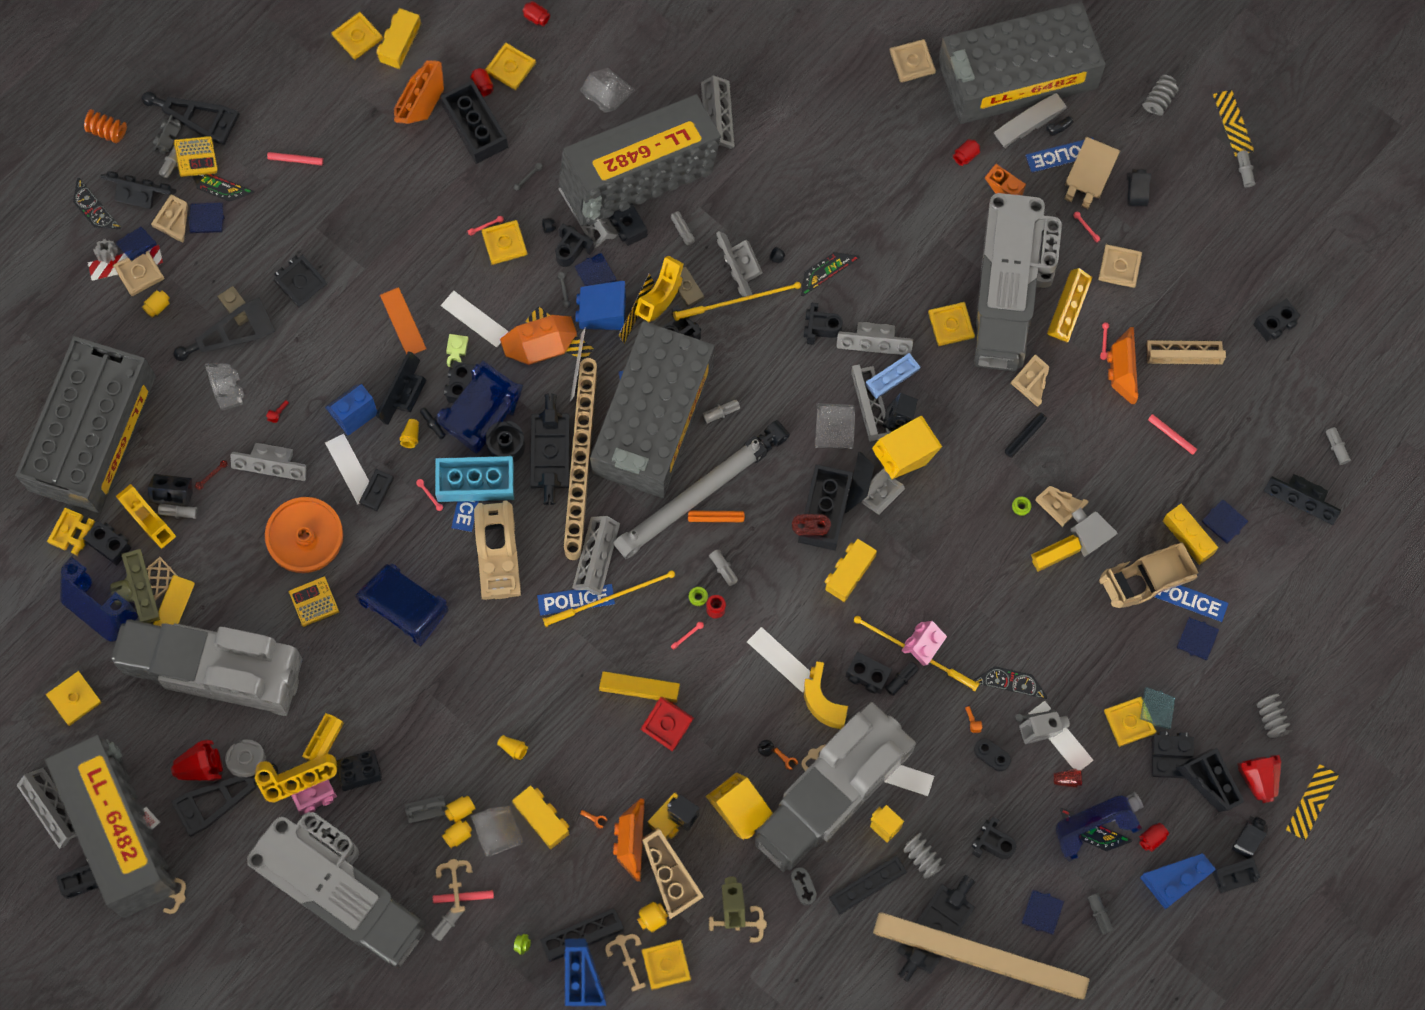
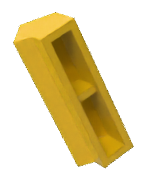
M1071 535L1031 554L1036 570L1039 572L1080 552L1081 545L1078 537Z
M325 713L302 757L311 761L328 754L344 725L343 721Z

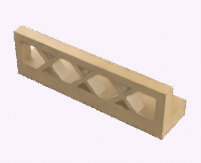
M1147 341L1146 343L1147 364H1223L1226 358V350H1223L1222 341ZM1151 346H1159L1162 350H1152ZM1172 346H1177L1180 350H1169V349H1170ZM1190 347H1197L1199 350H1188V349H1189ZM1209 347H1218V350H1207V349H1208Z

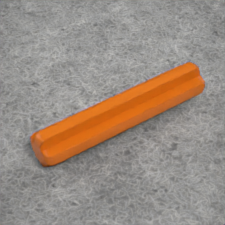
M688 511L689 522H744L745 520L744 511Z

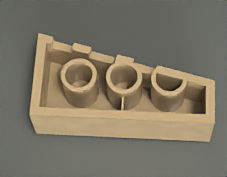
M658 827L643 837L642 841L668 916L672 919L704 896Z

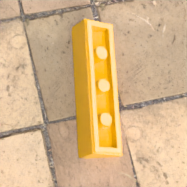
M1080 268L1070 271L1047 332L1049 336L1065 342H1069L1093 278Z
M173 575L158 610L160 620L154 621L153 624L161 626L162 623L179 624L195 583Z
M602 672L599 691L659 700L663 696L670 702L677 703L680 683Z

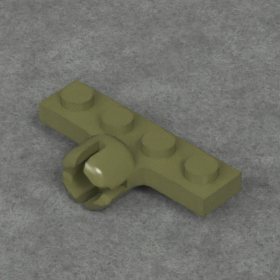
M141 549L121 554L127 577L124 580L111 583L110 591L112 592L114 603L121 605L134 602L140 622L151 623L160 620Z

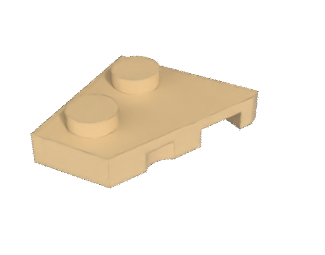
M171 194L151 223L152 227L183 243L188 211L187 202Z
M1034 355L1011 382L1016 389L1037 407L1042 402L1041 398L1045 389V380L1048 375L1049 366L1037 355Z
M1051 486L1035 499L1062 527L1073 518V512L1079 508L1083 509L1088 504V501L1085 499H1076L1072 497V494L1061 492L1059 489Z

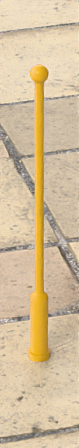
M795 282L790 286L706 307L699 306L679 312L675 311L673 316L675 321H678L682 318L702 314L706 310L793 288L799 289L801 283Z
M670 570L668 574L595 602L542 618L544 625L548 627V625L572 617L575 613L668 577L673 578L675 572Z
M860 616L854 617L855 623L866 626L904 648V643L861 620ZM932 659L929 662L947 672L948 676L970 687L973 691L977 690L979 682L971 680L954 669H948Z

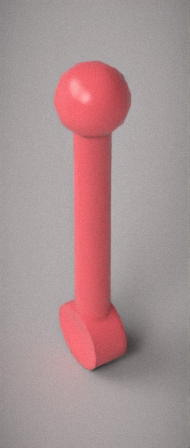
M1075 212L1073 214L1074 218L1082 223L1093 236L1095 242H1099L1100 237L1080 217V213Z
M498 216L497 219L475 229H469L468 234L471 236L477 231L495 223H502L504 218Z
M1107 322L1102 324L1104 329L1103 349L1100 354L1102 360L1107 359V329L1109 328Z
M422 479L417 480V486L422 488L436 505V510L442 511L443 505L439 504L425 487L424 481Z
M697 622L696 627L680 640L673 643L671 648L673 650L676 649L695 631L704 627L703 622Z

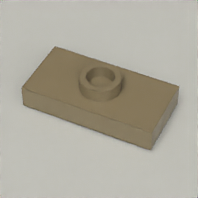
M687 267L682 268L680 277L683 280L678 292L687 307H690L703 300L704 295Z

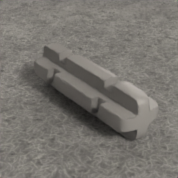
M677 211L671 214V220L675 223V227L687 246L693 244L695 238L690 234V230L684 219H682L680 212Z

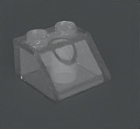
M609 68L589 73L580 91L588 100L595 102L602 111L610 112L616 110L635 89Z
M206 363L205 367L213 393L221 410L224 411L244 404L242 397H245L242 386L238 387L237 381L240 380L237 370H233L230 364Z
M817 403L815 447L853 449L855 405Z
M510 805L491 808L471 816L486 857L524 843Z

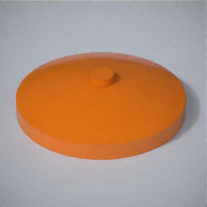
M299 497L283 503L272 513L265 529V542L271 557L281 567L296 573H310L324 568L337 556L343 542V527L340 518L330 505L316 498Z

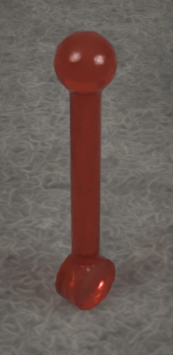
M222 460L220 465L201 482H196L195 487L201 490L203 484L221 468L227 466V461Z

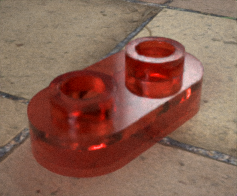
M800 514L792 520V530L798 535H825L829 532L831 526L830 519L821 514ZM802 523L805 527L801 529L798 527V524ZM823 524L824 528L820 529L817 525Z

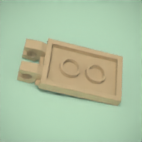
M1086 137L1066 180L1065 185L1069 186L1065 200L1072 202L1076 191L1079 190L1086 193L1082 207L1089 209L1093 198H1100L1120 150Z

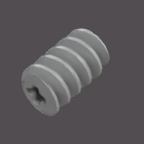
M1162 75L1156 86L1153 87L1149 96L1142 104L1146 111L1160 116L1164 114V110L1168 108L1167 104L1171 103V99L1179 91L1174 78L1169 75Z
M1279 694L1264 697L1256 704L1257 708H1262L1259 714L1264 716L1262 722L1267 723L1264 726L1265 730H1271L1267 733L1269 738L1281 737L1292 732V730H1286L1290 723H1283L1288 717L1280 715L1285 711L1284 708H1278L1282 701H1275Z
M920 832L906 843L903 851L905 853L911 852L908 856L909 859L916 858L913 864L915 866L921 864L918 870L920 872L926 870L923 877L929 878L939 872L946 864L940 866L939 863L942 859H934L937 854L936 851L929 853L932 846H924L927 840H919L922 835Z

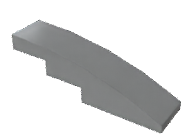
M1055 93L996 130L994 134L1003 147L1006 148L1018 138L1022 139L1037 128L1038 130L1065 110L1067 106L1058 94Z

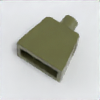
M736 877L725 878V884L722 885L725 929L745 927L742 884L737 883Z

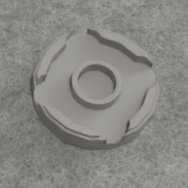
M241 740L240 743L233 744L228 749L225 762L228 770L233 775L247 778L255 775L257 764L265 761L266 756L258 742Z

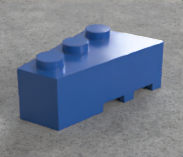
M1200 854L1144 873L1140 879L1166 910L1216 869L1204 854Z
M565 939V1006H606V996L586 939Z

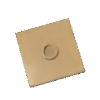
M925 39L890 48V54L900 82L935 73L936 70Z
M1106 244L1098 280L1135 288L1142 252Z
M146 247L113 265L131 297L165 279Z

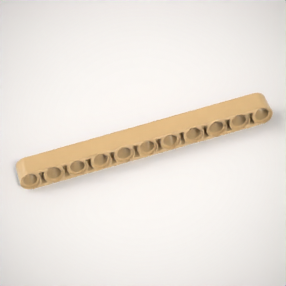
M591 358L582 360L579 369L564 538V551L569 560L579 559L583 547L597 384V364ZM586 367L593 368L590 372H586L584 369ZM586 384L592 386L590 389L587 390L582 388ZM584 402L590 403L588 407L581 406ZM582 420L589 421L586 425L579 424ZM586 438L587 441L585 443H579L578 439ZM581 455L586 457L583 461L576 460ZM579 473L584 475L582 479H576L574 476ZM578 491L583 493L580 497L573 496ZM573 510L581 511L578 516L571 514ZM572 528L580 530L577 534L570 533ZM576 546L578 548V550L573 553L568 551L569 547Z
M878 914L873 932L878 936L1071 997L1085 999L1090 980L1087 977L891 915Z

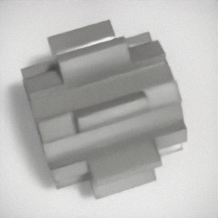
M106 239L98 241L96 248L93 249L98 261H105L106 263L114 261L116 254L119 253L114 241H107Z

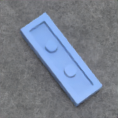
M908 353L866 381L865 386L877 399L919 371L921 367Z

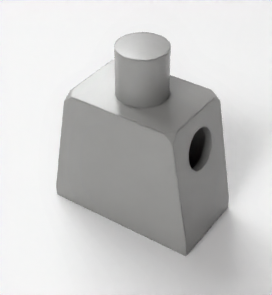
M1082 508L1072 513L1078 524L1071 528V532L1078 537L1084 557L1118 534L1096 511L1089 516L1085 514Z
M1058 712L1030 717L1019 728L1026 745L1057 736L1063 731V728L1070 726V722L1067 716L1059 717Z

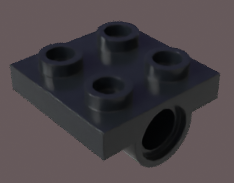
M374 749L336 760L343 792L382 781V774Z

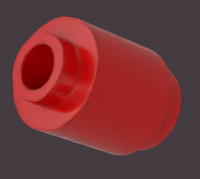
M534 1L527 3L523 8V16L538 26H545L550 19L548 10Z
M475 69L470 76L471 81L473 80L482 97L490 95L493 92V84L487 70Z
M966 140L955 150L954 160L960 166L967 165L980 153V145L975 140Z
M720 595L709 597L706 603L707 614L715 619L721 618L726 611L725 599Z
M1161 823L1153 824L1139 836V844L1144 850L1153 852L1167 840L1169 832Z

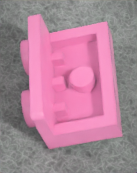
M933 621L920 622L915 627L913 635L905 641L902 651L904 654L911 653L925 666L929 664L947 636Z
M329 779L291 795L301 815L316 811L315 808L322 804L323 806L329 805L337 797Z

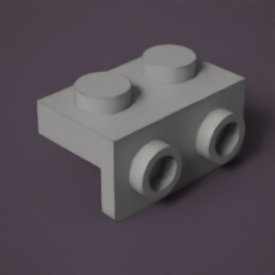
M883 468L871 480L868 497L862 502L879 515L905 490V487L896 479H891Z

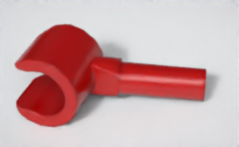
M285 400L276 412L269 410L266 415L267 421L277 423L281 412L289 402Z

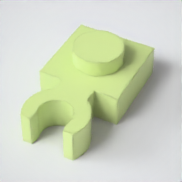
M449 334L446 353L450 354L447 358L448 367L451 366L452 361L461 362L460 356H466L468 336Z

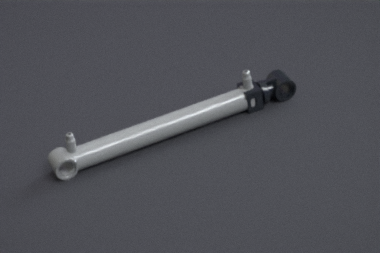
M779 420L772 422L764 430L765 436L762 434L757 437L753 436L745 442L744 447L630 532L619 536L614 541V546L625 559L632 557L638 552L640 547L752 463H757L763 459L767 452L772 449V444L776 447L783 444L790 437V433Z

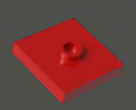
M661 696L640 730L669 750L674 751L694 720V717Z

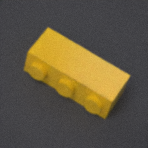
M400 8L397 14L393 15L390 29L385 31L384 41L377 48V54L381 63L400 69L421 25L419 15Z
M1182 503L1166 514L1163 522L1179 542H1183L1186 550L1199 565L1215 554L1218 546Z
M858 538L855 543L851 542L845 551L847 555L844 559L841 557L835 565L836 571L834 574L830 573L825 580V590L843 602L847 600L877 553V550Z
M530 785L512 800L513 805L546 845L552 849L569 835L567 830L569 825L563 818L560 820L557 818L555 808L550 803L546 804L543 801L544 795L538 788L534 790Z

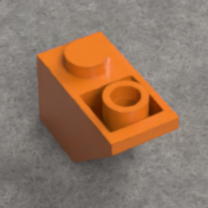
M997 164L994 165L985 177L995 194L1023 195L1026 184Z

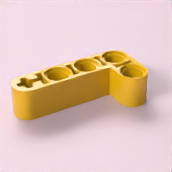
M325 754L278 775L271 763L262 761L256 766L255 781L267 801L277 802L334 777L337 772V761L333 755ZM261 772H267V773H269V774L264 776V775H261L260 773H261ZM308 772H312L314 775L307 776L305 774ZM293 780L295 783L289 784L287 781ZM275 788L277 791L271 792L268 789Z

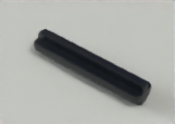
M1039 412L1005 449V454L1012 458L1043 425L1047 417Z

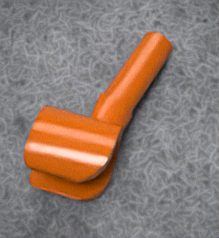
M968 706L965 709L970 721V730L973 733H980L982 722L975 721L971 708Z
M778 748L774 749V752L785 762L786 769L793 770L788 764L789 761H793L798 765L797 759L788 758Z
M584 810L580 812L581 815L595 822L597 828H603L602 825L598 824V819H603L607 822L605 816L596 817Z

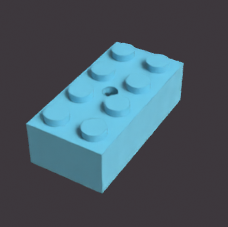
M513 456L436 458L435 495L437 502L514 500Z

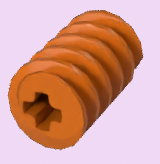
M92 109L87 113L84 122L86 132L98 135L109 141L112 140L114 143L122 140L127 128L126 122L121 124V121L118 119L114 122L113 117L107 120V115L104 114L101 117L100 112H96L94 115V110Z

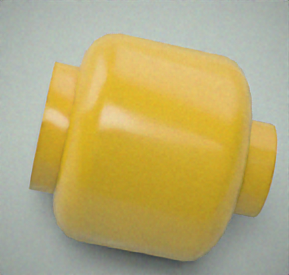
M651 902L639 910L640 918L637 920L643 930L647 928L650 932H654L667 923L666 918L669 916L661 903Z

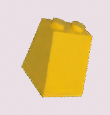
M919 416L880 438L872 449L884 466L885 471L891 479L926 466L941 449L942 445L923 416Z
M737 772L705 796L737 837L743 840L752 837L755 834V830L773 814L750 780Z

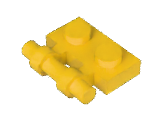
M64 508L47 542L65 551L69 544L74 546L71 553L78 556L80 550H83L86 545L83 538L93 527L95 521L88 518L86 524L81 523L83 519L82 514ZM77 529L82 530L78 539L73 538Z

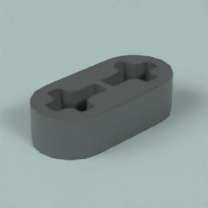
M801 867L794 869L791 874V882L797 897L803 905H812L816 900L817 894L809 873ZM798 872L801 875H805L803 878L804 885H801L799 880H795ZM803 888H806L808 893L813 894L810 901L802 898L804 896Z

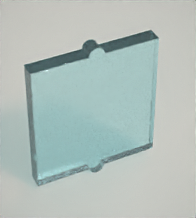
M1146 687L1144 689L1140 719L1152 723L1153 726L1158 725L1170 729L1175 697Z

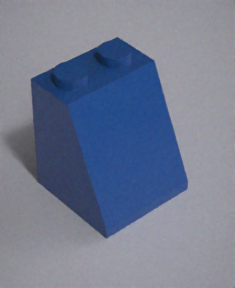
M625 281L580 287V294H577L576 304L580 305L579 311H576V322H579L580 329H622L625 323Z
M362 384L353 386L325 406L347 436L375 417L378 412L372 396Z

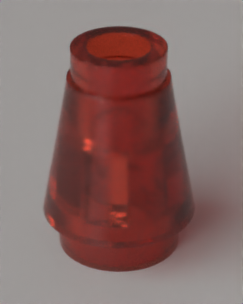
M1075 768L1054 773V785L1078 788L1077 786H1082V771Z

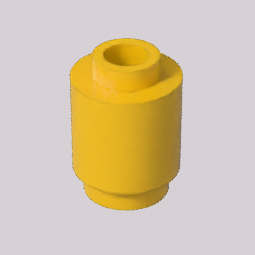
M156 290L144 302L142 309L152 318L155 315L158 316L170 304L168 301L170 297L163 290L161 292Z
M467 795L446 805L447 810L444 812L449 821L453 820L456 823L472 814L475 806Z
M459 820L445 830V834L442 837L450 848L457 847L472 836L470 834L472 828L466 821L462 823Z

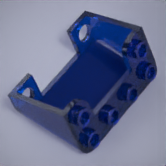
M71 556L61 568V603L106 640L116 641L121 624H126L127 619L136 621L138 613L117 592H114L103 606L87 595L86 592L92 586V578L85 572L87 568ZM113 601H121L122 606L119 610L111 609Z

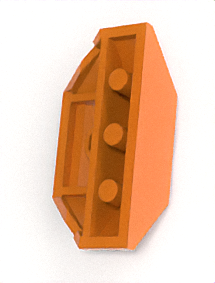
M427 60L423 64L424 66L418 69L410 78L394 108L395 122L409 124L429 118L444 90L442 63L440 61Z
M550 315L516 326L500 338L506 357L531 365L565 354L576 337L577 331L571 316Z
M1130 327L1112 345L1110 351L1107 352V362L1110 363L1111 368L1108 369V380H1111L1112 387L1129 403L1136 404L1138 388L1134 327Z
M639 799L619 817V823H615V835H618V843H614L613 855H617V861L637 882L641 880L644 799Z

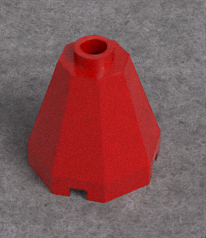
M200 741L175 759L173 766H171L172 775L177 777L178 780L216 781L222 779V775H219V773L223 772V765L218 749L211 747V745H215L213 741Z
M1271 755L1269 758L1265 756L1237 763L1240 774L1256 800H1262V803L1274 801L1273 797L1278 796L1280 755Z

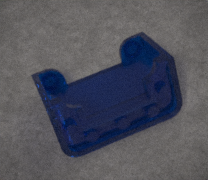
M483 360L480 364H476L473 367L471 382L451 408H443L437 415V423L476 454L486 444L488 429L493 424L502 422L521 396L519 385Z
M392 563L391 565L386 564L355 595L361 606L366 609L369 607L372 612H377L401 629L405 635L413 638V642L421 647L449 611L446 606L447 601L440 596H433L400 573L401 570Z
M1115 796L1058 822L1055 831L1065 858L1069 862L1078 858L1077 852L1083 845L1079 835L1113 820L1116 821L1119 828L1131 830L1133 834L1143 830L1130 801L1125 796Z

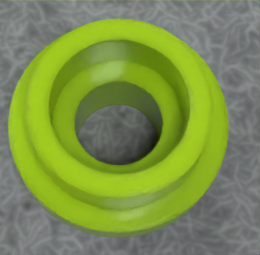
M1017 497L1012 503V509L1017 515H1026L1031 510V502L1026 497ZM1023 504L1025 508L1020 509L1018 505Z
M695 587L689 592V601L695 606H702L708 600V593L702 587ZM700 594L702 598L697 600L695 595Z
M518 935L515 939L514 950L518 951L521 955L530 948L531 941L528 935Z

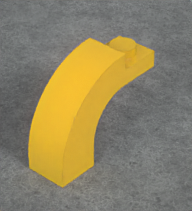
M670 256L664 258L656 284L650 292L638 300L635 310L636 315L651 322L668 308L682 283L683 278L680 275L683 263Z
M131 484L116 495L128 513L161 549L176 537L167 524L152 510Z
M817 661L816 667H811L809 678L813 680L805 678V702L812 715L821 723L829 727L842 729L845 724L848 706L831 703L823 696L820 682L824 663Z

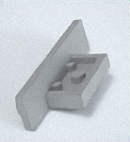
M718 231L716 233L718 237L717 243L724 250V259L732 269L731 275L739 284V293L743 297L753 295L748 281L763 272L749 241L744 240L732 248L727 235Z
M858 322L857 333L838 332L837 348L907 355L910 353L911 355L913 339L894 337V325Z
M255 443L251 454L231 453V468L301 481L306 480V465L290 462L293 456V449Z

